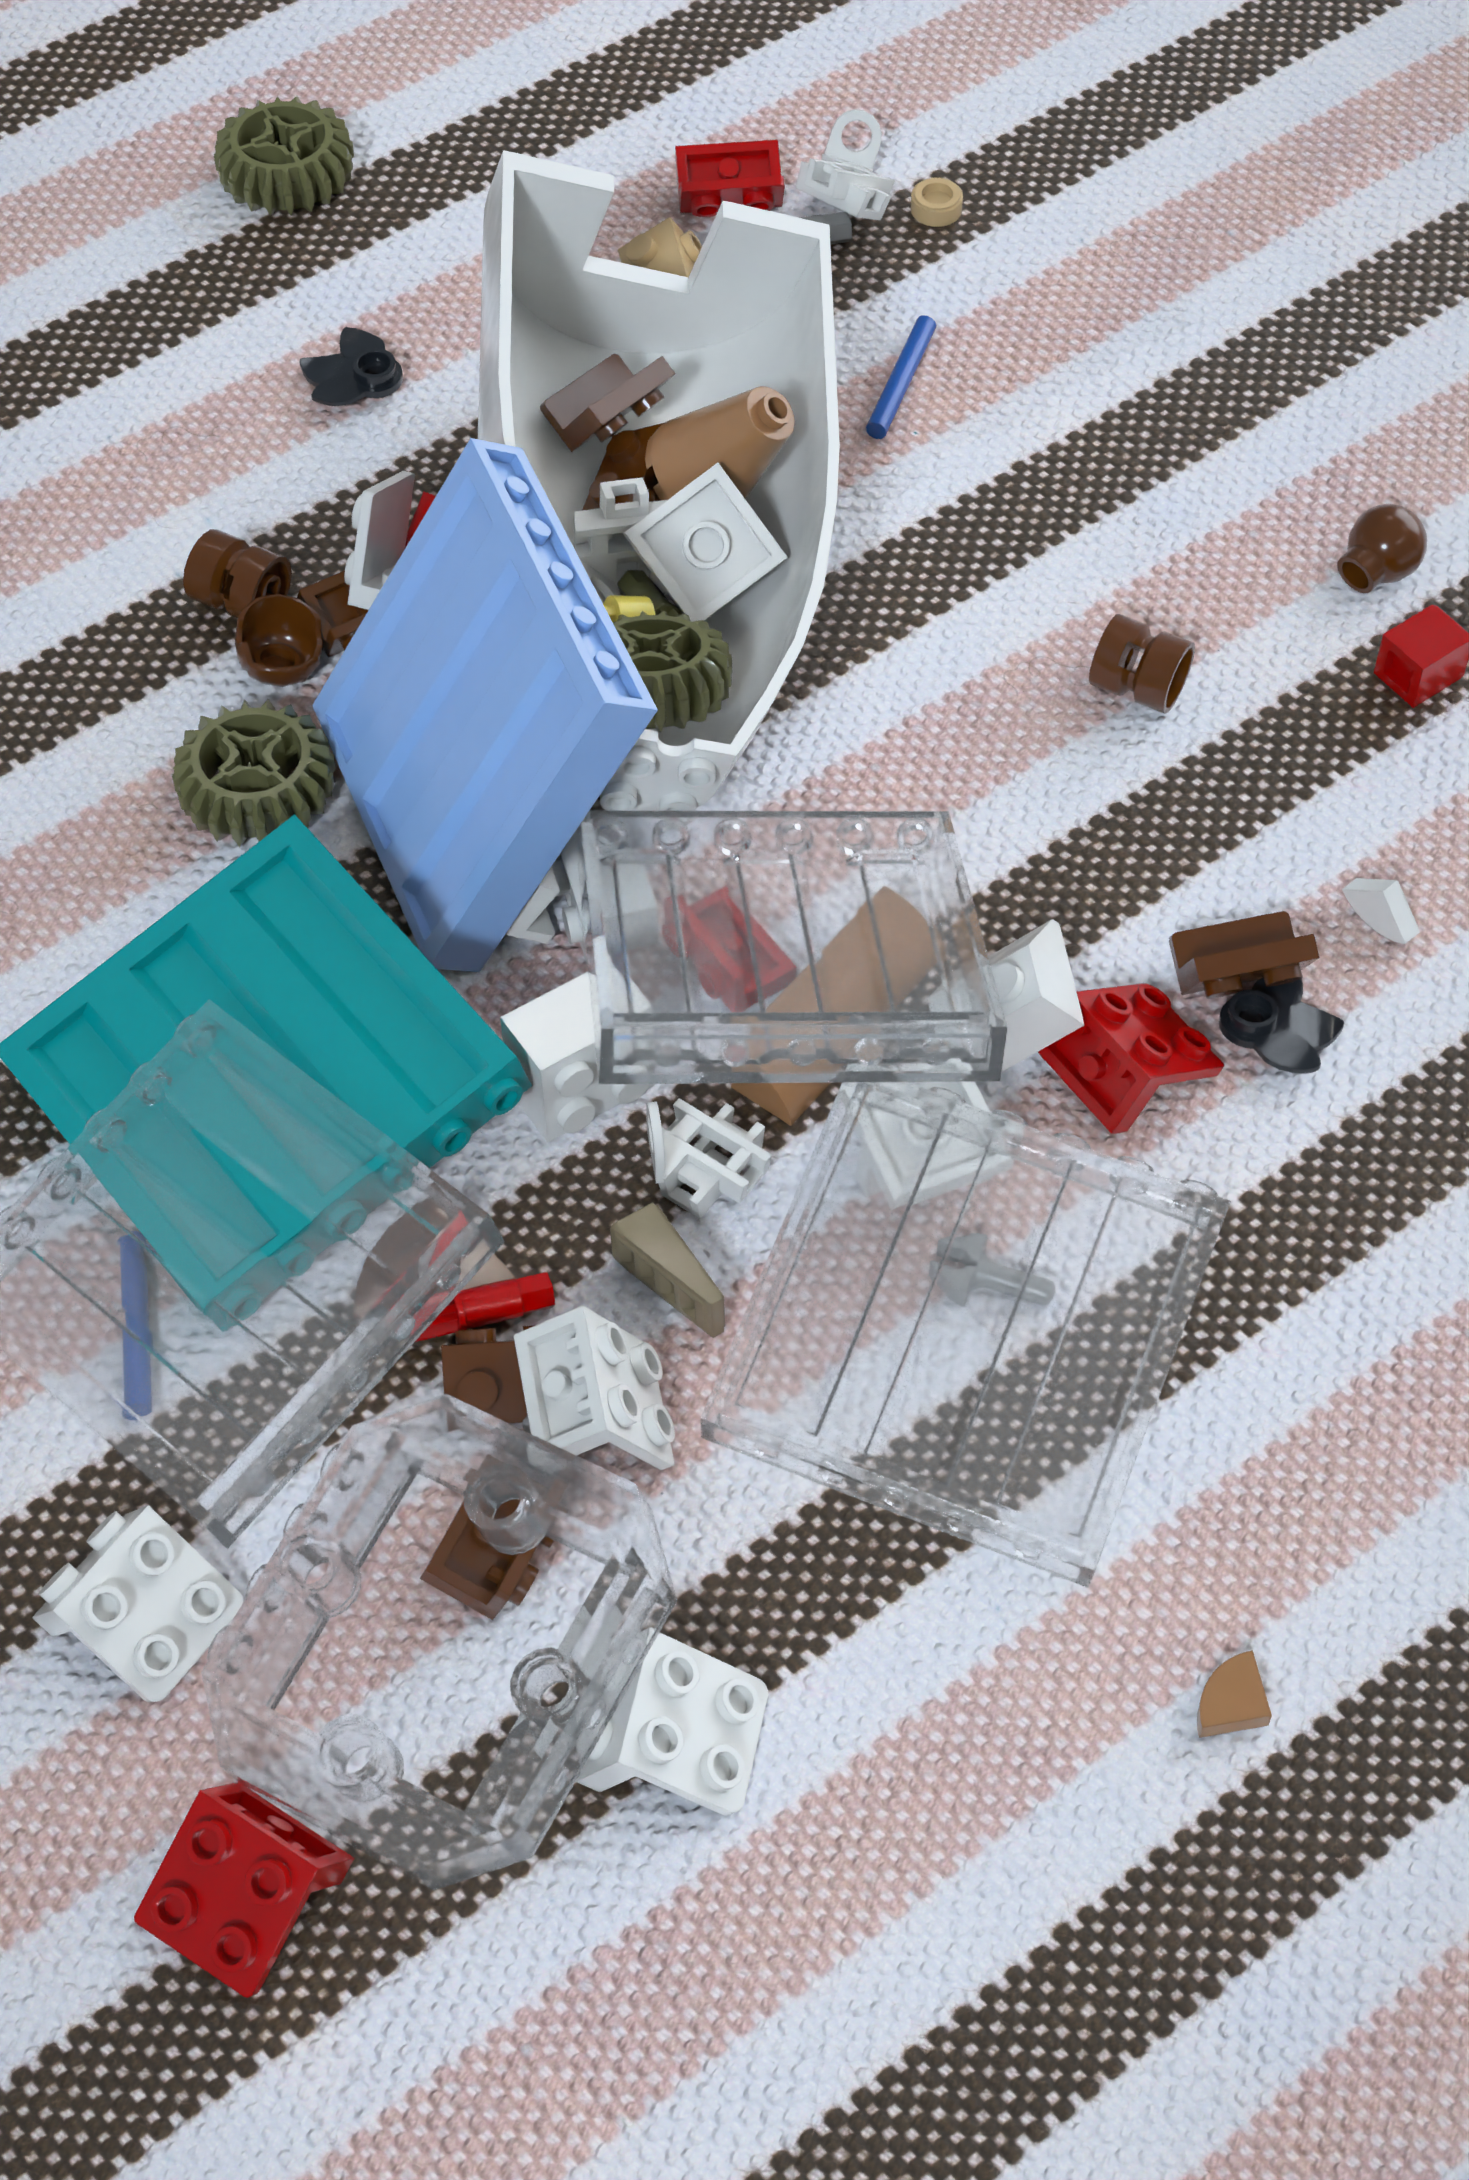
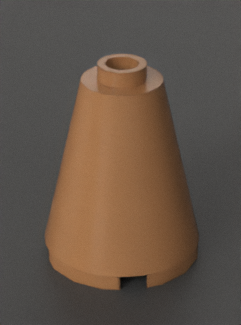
M760 386L662 424L648 440L645 453L646 468L649 469L653 466L654 473L659 482L653 487L660 500L670 499L716 463H719L746 499L794 430L795 419L788 400L776 390Z

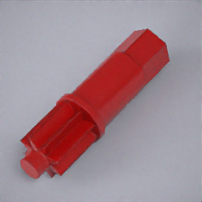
M543 1272L459 1291L453 1288L449 1289L446 1294L403 1303L405 1314L393 1316V1322L398 1336L410 1333L412 1343L452 1334L455 1331L477 1328L523 1317L524 1314L553 1308L556 1305L553 1286L548 1273Z

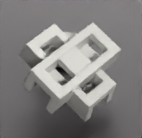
M858 109L844 112L839 116L832 127L822 159L810 158L809 163L801 161L796 189L855 217L881 221L892 197L889 194L895 180L872 172L882 136L880 125L874 116L865 110ZM855 120L866 123L871 130L869 144L864 149L858 151L846 148L841 139L844 127L849 122Z
M643 477L601 482L600 508L574 512V549L592 584L603 593L605 598L610 595H619L616 586L617 564L636 562L638 570L647 572V566L626 538L613 539V534L626 532L667 501L649 502V492ZM633 494V502L615 504V496Z
M679 1098L673 1104L676 1119L666 1130L661 1126L657 1102L646 1103L647 1134L656 1184L659 1183L661 1195L699 1219L703 1217L722 1193L741 1203L768 1171L772 1154L762 1149L765 1126L756 1122L747 1132L732 1123L734 1107L726 1103L711 1118ZM696 1136L699 1140L694 1146L690 1145L689 1143ZM719 1145L733 1155L729 1159L714 1150L715 1147ZM745 1167L748 1168L743 1176L739 1175ZM685 1183L696 1190V1192L691 1195L680 1187Z

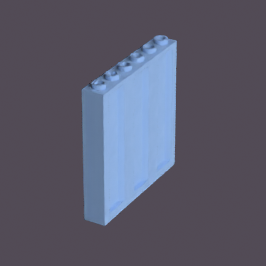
M470 438L312 705L420 951L436 969L470 972L481 971L658 711L523 449Z

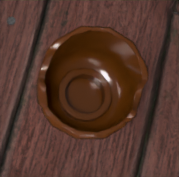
M281 594L255 598L241 610L237 619L235 647L241 668L246 670L251 678L262 684L284 687L305 682L320 665L319 659L323 651L321 618L318 613L299 598Z

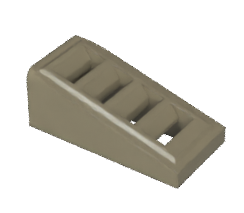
M652 1202L611 1226L612 1256L620 1265L712 1338L724 1332V1295L658 1205L655 1206Z

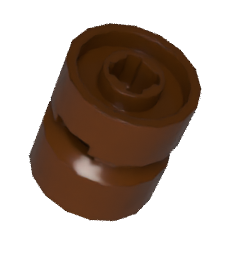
M210 529L197 540L188 556L184 569L183 585L185 593L190 599L215 609L226 608L231 616L238 618L241 610L257 597L273 594L287 596L291 586L292 570L291 564L286 557L260 546L249 547L245 540L217 529Z
M1116 614L1104 630L1096 648L1090 667L1089 683L1118 696L1124 695L1130 690L1133 692L1136 703L1164 714L1168 713L1177 701L1187 680L1194 658L1195 643L1165 631L1155 637L1151 636L1149 625L1124 615ZM1139 652H1142L1143 655L1138 664L1136 673L1131 672L1135 665Z

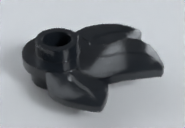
M345 327L342 330L339 341V354L301 358L299 361L304 377L310 384L316 387L311 394L312 400L328 406L348 405L363 397L383 398L397 391L403 382L401 365L395 360L392 353L385 350L383 340L376 335L356 328Z
M1263 977L1256 981L1251 990H1243L1236 993L1223 1005L1219 1016V1028L1230 1042L1240 1047L1254 1049L1268 1065L1282 1071L1307 1074L1320 1069L1321 1060L1317 1051L1328 1047L1336 1040L1343 1030L1344 1021L1330 1013L1301 1002L1303 995L1302 979L1287 984L1266 987Z

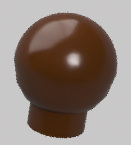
M1383 504L1368 509L1358 517L1349 533L1348 551L1337 562L1338 572L1351 588L1360 593L1371 592L1379 583H1394L1411 575L1421 565L1427 550V534L1422 522L1412 511L1400 505Z

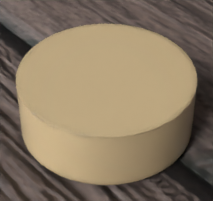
M929 178L919 182L913 188L911 193V213L920 223L933 227L947 226L957 221L962 214L963 192L956 183L944 178Z

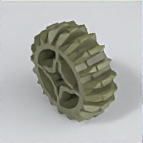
M277 96L275 102L267 104L257 100L255 108H239L238 117L226 118L225 128L217 131L214 161L216 171L219 174V180L223 184L224 192L232 194L235 203H247L251 212L261 208H266L270 216L278 210H287L291 216L294 209L305 208L312 212L314 203L330 204L331 194L343 193L344 183L351 180L354 150L353 142L349 138V131L345 126L344 119L336 118L333 108L321 109L317 100L307 104L301 103L298 96L291 101H281Z
M642 611L640 616H618V620L613 622L658 709L645 729H657L660 733L663 728L671 726L685 729L688 721L703 722L706 721L707 713L721 710L722 701L729 698V687L732 685V655L729 654L728 643L723 641L721 631L709 629L708 622L703 620L691 622L687 614L673 617L668 616L666 611L659 615H647Z
M245 699L239 710L229 711L221 705L218 718L212 719L200 716L198 730H186L183 746L175 748V766L173 767L174 774H172V779L178 795L179 805L184 810L185 816H191L192 822L196 825L198 831L209 829L217 842L232 834L233 840H235L239 847L247 838L256 837L258 841H261L294 814L309 828L311 815L324 814L326 798L332 797L335 763L333 754L330 753L328 739L324 735L323 729H316V725L312 722L310 715L298 717L291 704L279 711H276L269 699L260 708H252ZM297 766L294 772L289 776V771Z

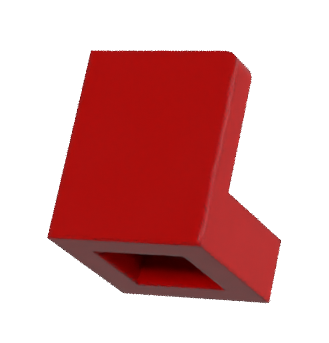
M1430 605L1383 634L1374 674L1414 708L1464 676L1469 660V633L1437 605Z

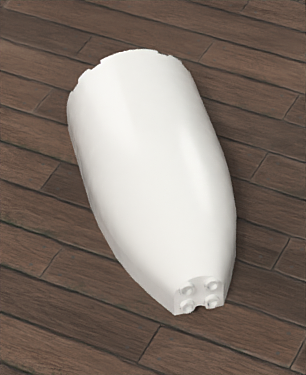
M503 150L484 207L478 440L523 449L573 547L574 512L582 511L589 494V488L595 480L606 453V447L612 437L601 443L595 436L571 452L541 412L540 405L612 354H618L633 375L661 356L665 358L676 373L659 388L664 395V399L640 417H637L633 410L627 413L624 418L628 424L616 434L625 430H636L665 423L676 417L760 386L770 387L783 395L788 400L794 414L795 426L792 434L745 499L788 558L704 620L708 622L709 629H716L722 632L723 641L728 643L729 654L732 655V685L729 687V698L722 701L721 710L707 713L706 721H688L685 729L671 726L663 728L661 733L657 729H645L600 794V804L608 812H630L639 815L660 816L663 820L670 823L687 822L696 816L697 807L713 797L754 737L804 645L824 588L837 505L840 448L830 227L828 224L723 200L689 278L589 256V253L614 194V175ZM624 533L613 534V539L625 538ZM636 562L617 564V582L627 570H638ZM647 567V572L645 573L649 577L651 571ZM594 586L599 597L605 601L606 598L603 593ZM665 593L664 596L668 599V601L674 604L671 598L668 596V594Z

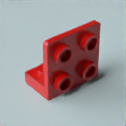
M1147 983L1076 991L1085 1025L1038 1051L1039 1055L1111 1134L1127 1132L1160 1085L1215 1077L1219 1075L1225 1066L1211 1050L1209 1040L1198 1030L1189 1027L1171 1008V1001L1167 995Z
M239 1782L199 1790L134 1915V1921L137 1925L240 1995L248 1998L259 1993L310 1894L341 1884L355 1858Z

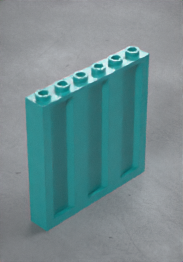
M295 814L0 1043L1 1060L224 1334L236 1324H242L252 1319L261 1310L264 1302L288 1282L297 1281L308 1274L320 1256L340 1240L349 1239L360 1232L371 1215L392 1198H399L411 1191L423 1173L443 1157L452 1156L463 1149L474 1132L494 1116L505 1114L514 1108L520 1101L523 1093L532 1087L518 1057Z

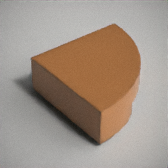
M1253 1650L1243 1652L1228 1659L1209 1677L1202 1692L1197 1711L1199 1738L1269 1726L1272 1714Z

